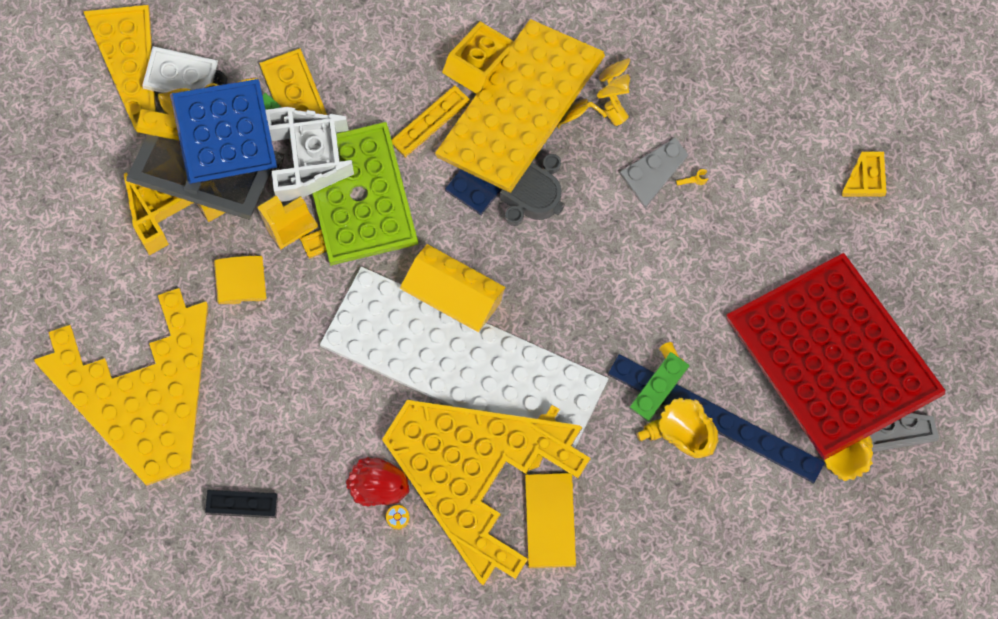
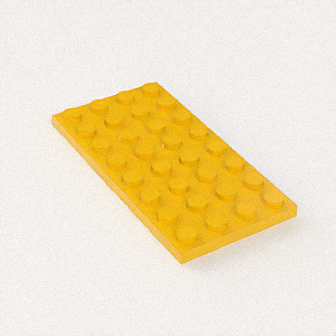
M532 19L527 22L510 46L509 53L483 90L476 94L435 152L437 158L509 193L512 192L605 57L604 51Z

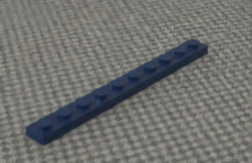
M619 354L608 376L641 392L655 373ZM679 385L674 387L663 402V405L666 406L670 405L672 400L683 398V400H698L702 404L706 415L712 418L718 434L813 484L825 464L824 461Z

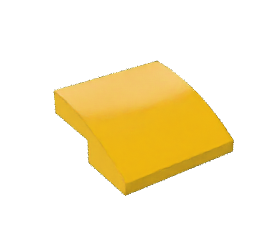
M263 256L230 257L214 261L218 304H240L242 301L266 300Z

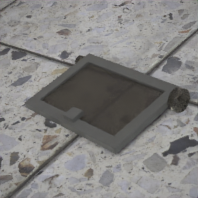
M147 134L127 175L126 181L250 220L270 173L275 170H281L285 154L274 151L277 168L189 184L180 141Z

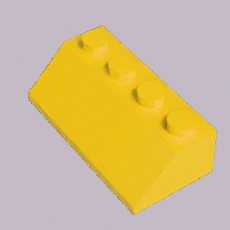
M426 244L415 258L400 289L479 333L500 305L505 286Z

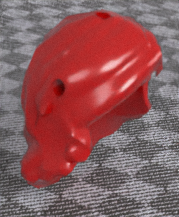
M367 457L360 459L357 465H354L353 470L349 472V478L346 480L347 489L350 490V495L353 497L354 502L367 507L399 503L410 492L405 473L397 466L380 458Z

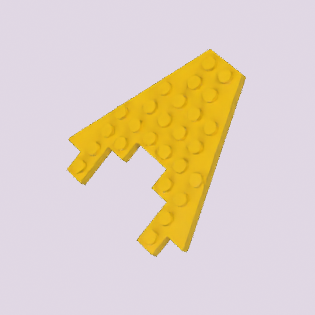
M180 288L158 295L171 336L149 343L156 363L154 365L112 379L105 358L83 365L71 325L48 332L55 353L34 359L36 365L146 486L191 471L208 304L206 301L186 308Z
M412 400L405 402L382 438L389 451L482 585H485L496 567L517 579L528 561L526 557L489 535L501 514L484 504L482 500L505 463L507 462L527 474L537 456L540 455L579 479L591 460L590 457L572 447V444L582 430L580 425Z

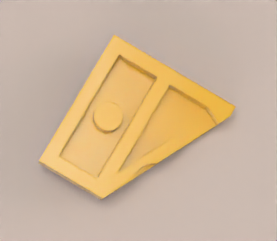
M861 152L843 189L842 197H885L887 192L884 152Z

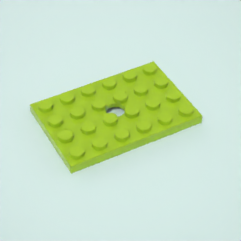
M387 122L337 133L340 162L352 160L354 174L313 193L330 266L419 245ZM362 187L367 190V197L363 201L353 200L350 194L354 188Z

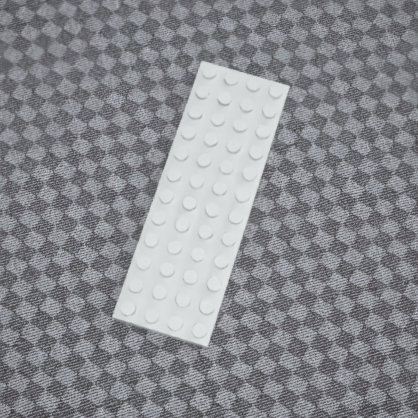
M364 267L360 268L320 343L322 348L453 407L538 419L541 414H547L551 405L560 409L555 417L556 422L575 424L582 427V430L572 444V447L576 448L609 378L486 323L478 333L401 290V284Z

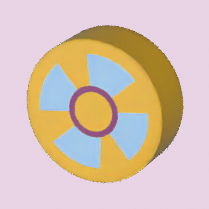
M395 505L388 509L386 521L391 528L400 530L409 523L410 516L405 507Z

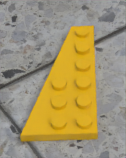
M149 5L83 11L133 127L136 130L141 109L156 112L155 91L143 89V82L152 52Z

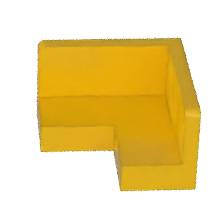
M276 195L257 207L267 231L280 250L318 228L317 222L310 214L302 197L283 207Z

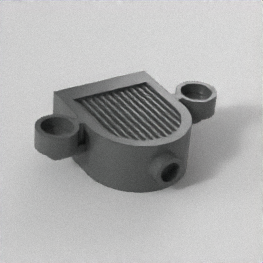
M548 154L543 160L544 169L532 162L511 193L502 189L500 200L510 206L505 213L506 222L509 225H520L523 222L524 215L534 220H544L554 214L559 215L562 212L565 204L561 202V185L557 178L552 175L561 168V159L558 155Z

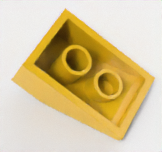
M480 21L448 54L442 73L474 93H480L509 53V48L514 41Z

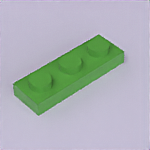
M670 352L632 403L630 409L649 422L690 365Z

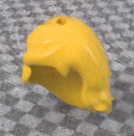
M674 399L670 405L664 407L665 411L661 413L662 418L658 421L663 439L675 445L681 452L694 458H703L714 454L718 444V430L712 418L706 415L702 404L698 400Z
M868 436L824 460L826 467L833 474L837 475L838 479L843 481L855 480L857 476L862 477L863 473L868 472L873 464L871 461L873 456L871 437Z

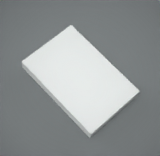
M153 46L143 82V89L167 93L179 88L191 90L204 88L206 85L213 83L218 60Z

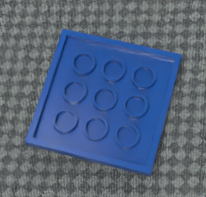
M259 79L170 94L189 184L277 168Z

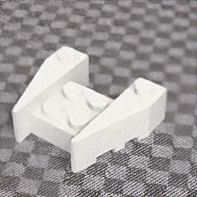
M291 107L265 110L271 140L291 139L294 168L272 171L274 193L281 202L296 200L299 197L303 198L354 174L352 160L340 162L336 132L349 131L346 116L323 115L309 110L304 112Z

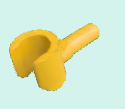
M700 169L695 176L676 180L677 186L688 183L705 185L709 178L701 179L699 175H705L707 170Z

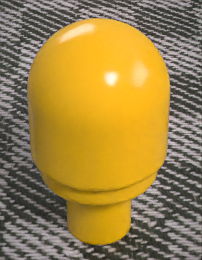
M660 419L647 423L644 426V430L636 433L638 440L643 441L648 438L650 441H655L662 438V433L659 430L660 425L658 424Z

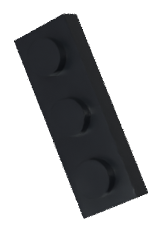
M207 490L205 513L206 515L276 518L278 494Z

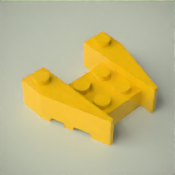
M167 149L170 161L147 174L185 186L188 179L184 161L173 151ZM126 172L124 173V179L133 219V228L150 256L169 245L158 223L194 202L127 182L128 174ZM210 180L201 182L199 191L221 197ZM197 204L208 222L225 213Z

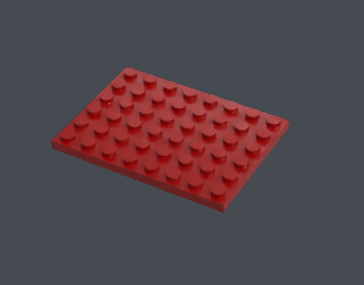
M845 253L834 257L726 315L729 324L823 460L945 395V388Z

